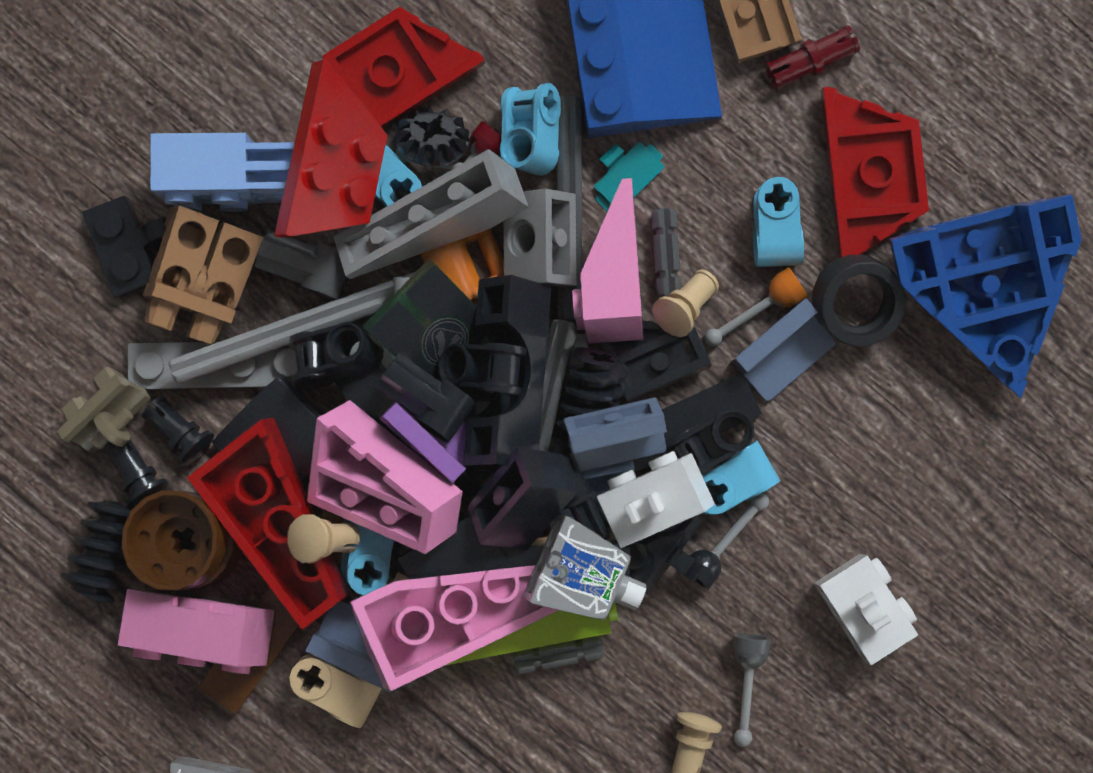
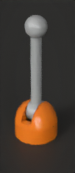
M787 267L771 280L769 296L719 329H709L704 335V340L711 347L718 346L722 342L723 336L771 305L776 304L780 307L790 308L798 305L805 298L807 299L808 295L792 270Z

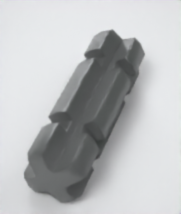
M670 208L656 209L651 214L652 230L656 231V235H653L652 238L655 273L659 274V278L656 279V295L658 298L668 296L672 291L681 289V277H677V272L680 270L678 234L674 233V229L677 227L676 211Z
M600 635L513 652L515 669L519 674L535 672L536 667L542 666V669L545 670L579 663L578 659L585 658L586 661L601 659L604 656Z

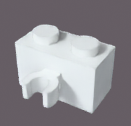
M672 451L648 462L652 470L636 477L632 469L607 481L610 489L598 495L597 498L620 549L699 515L715 505L692 453L678 459L675 452Z
M858 554L813 584L861 659L865 663L873 665L918 636V633L912 626V623L917 621V618L903 597L896 600L886 585L892 579L878 558L870 560L867 555Z

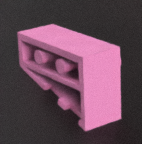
M351 400L317 418L307 502L424 554L456 533L463 492L457 486L447 480L441 473Z
M127 589L118 646L134 648L133 657L161 660L163 653L178 656L177 663L182 665L205 667V663L208 661L222 664L221 670L250 674L251 666L267 665L275 610L145 590Z

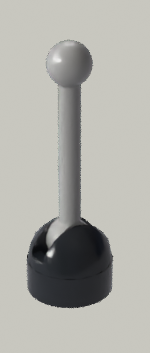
M761 493L751 498V506L712 551L697 550L689 555L705 567L695 580L703 588L709 590L718 580L721 574V561L719 559L721 553L758 511H763L768 507L769 498L766 494Z

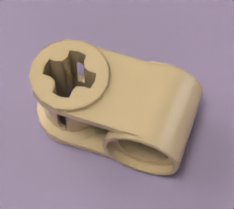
M310 653L299 659L292 668L289 677L290 686L297 696L324 709L336 719L356 728H362L382 690ZM312 666H317L321 669L319 678L324 683L316 681L313 686H308L304 683L307 675L301 672V669L309 671Z

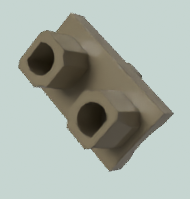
M104 367L93 378V385L97 392L89 400L81 396L72 398L61 409L66 421L57 430L61 439L65 442H75L92 454L98 449H102L109 441L120 447L129 442L131 436L125 426L134 418L133 415L151 399L146 389L128 381L123 374L110 367Z

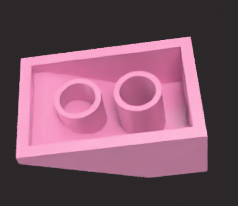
M632 178L621 180L580 273L581 289L572 290L577 330L586 331L588 344L643 340Z

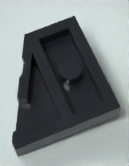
M642 321L643 340L599 343L603 352L618 358L629 369L628 378L622 382L625 389L623 396L627 404L711 368L712 364L694 325L687 336L677 337L665 332L653 321Z

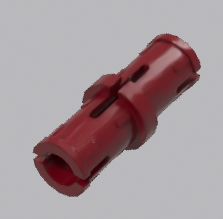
M846 25L843 29L815 42L808 39L801 43L800 49L772 62L765 63L768 78L774 77V80L771 81L772 86L779 90L782 86L810 73L814 76L824 72L825 66L853 53L860 52L857 37L850 38V35L854 33L853 29Z

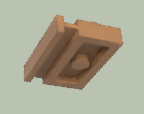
M716 0L737 64L779 51L784 47L798 45L802 41L789 0Z

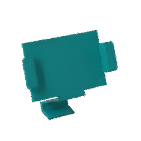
M639 141L626 155L623 154L624 151L617 144H614L599 159L607 166L606 170L608 173L593 187L599 192L595 200L606 211L609 210L622 179L632 178L634 198L665 168L660 162L663 155L652 144L645 147Z

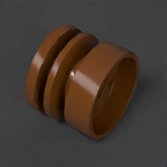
M162 490L147 496L131 510L123 527L122 551L127 566L141 582L155 589H204L220 583L235 569L242 553L241 548L199 493ZM188 533H194L191 538L196 544L194 549H189L192 542L187 538Z

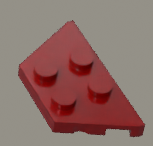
M402 7L396 8L323 55V60L333 66L382 129L485 65V59L480 53L475 50L471 51L450 39L448 34L436 27H430L421 22L419 17Z
M325 60L312 62L274 234V236L279 238L370 223L388 135L333 66Z
M823 87L820 92L839 258L846 255H861L929 211L919 120L899 112L891 113L885 111L882 106L867 100L861 102L837 93L838 89Z

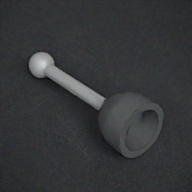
M746 633L734 634L732 648L735 660L745 668L739 730L734 734V741L740 747H747L752 742V734L748 729L754 669L762 666L767 661L771 638Z

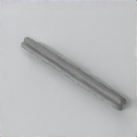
M421 269L402 277H412L413 287L427 272V269ZM393 280L173 358L169 361V368L176 383L181 384L289 345L290 337L299 332L319 330L343 322H353L392 308L394 306Z

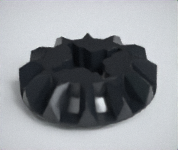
M430 106L425 113L411 110L408 119H399L396 132L397 148L404 157L414 163L424 166L447 165L461 158L468 148L469 130L464 127L463 117H451L448 108L440 113L433 112ZM433 130L440 131V134L433 135L432 138L425 142V134H430Z

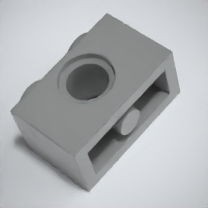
M546 188L523 192L528 208L503 221L504 276H518L551 286V288L577 286L576 194Z

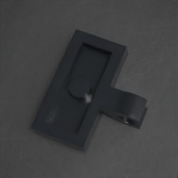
M125 195L83 211L85 222L113 297L119 299L145 289L147 283H149L150 273L154 264L148 248L161 244L166 229L164 225L166 217L152 220L140 228L130 198Z
M698 515L625 546L630 547V577L646 584L645 593L647 595L670 565L693 583L705 568L682 550L703 522Z

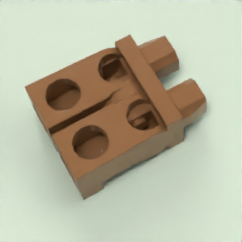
M180 205L169 208L164 224L166 229L150 273L149 283H147L143 296L149 298L144 323L171 331L178 310L181 309L193 314L186 337L206 345H212L219 335L222 325L232 324L236 312L235 308L244 290L263 237L225 222L218 224L219 220Z

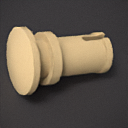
M702 269L697 270L693 274L694 276L680 290H674L668 296L660 297L653 304L652 312L654 318L665 332L677 337L687 336L691 332L694 321L699 316L700 308L719 289V283L712 273Z
M302 515L296 518L288 531L290 552L295 559L302 563H314L330 555L332 552L351 553L356 550V547L346 544H359L360 533L354 524L349 522L331 524L329 521L320 519L315 515Z
M679 712L677 713L676 720L684 726L683 729L677 730L676 739L679 741L670 773H700L706 749H710L713 744L710 733L721 732L722 726L714 719L702 714Z

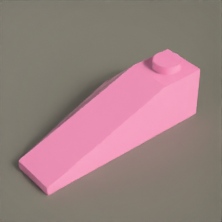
M536 565L394 581L351 601L350 604L364 646L383 688L389 691L399 688L558 611V609L533 604L523 597Z

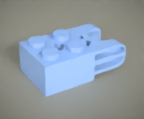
M246 133L151 134L150 190L163 199L165 204L174 205V207L180 205L196 212L202 211V204H220V210L241 212L248 210V204L281 203L294 142L254 143Z

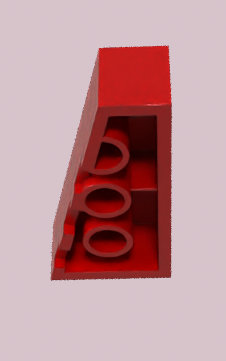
M274 418L258 421L187 477L302 630L350 594L333 553L314 563H302L295 559L290 552L288 531L293 521L302 515L316 516L312 504L307 502L308 495Z

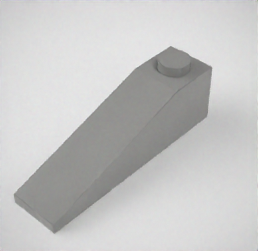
M488 149L371 215L370 223L352 226L334 236L345 276L352 279L488 230L527 209L528 204L515 168Z

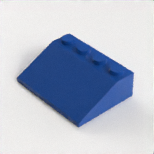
M565 0L587 139L722 118L703 0Z

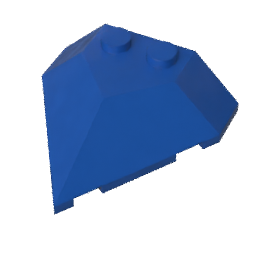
M1072 194L1007 205L920 227L889 239L899 285L1019 398H1022L1028 382L1025 379L1034 355H1038L1065 286L1062 282L1072 257H1076L1082 241Z

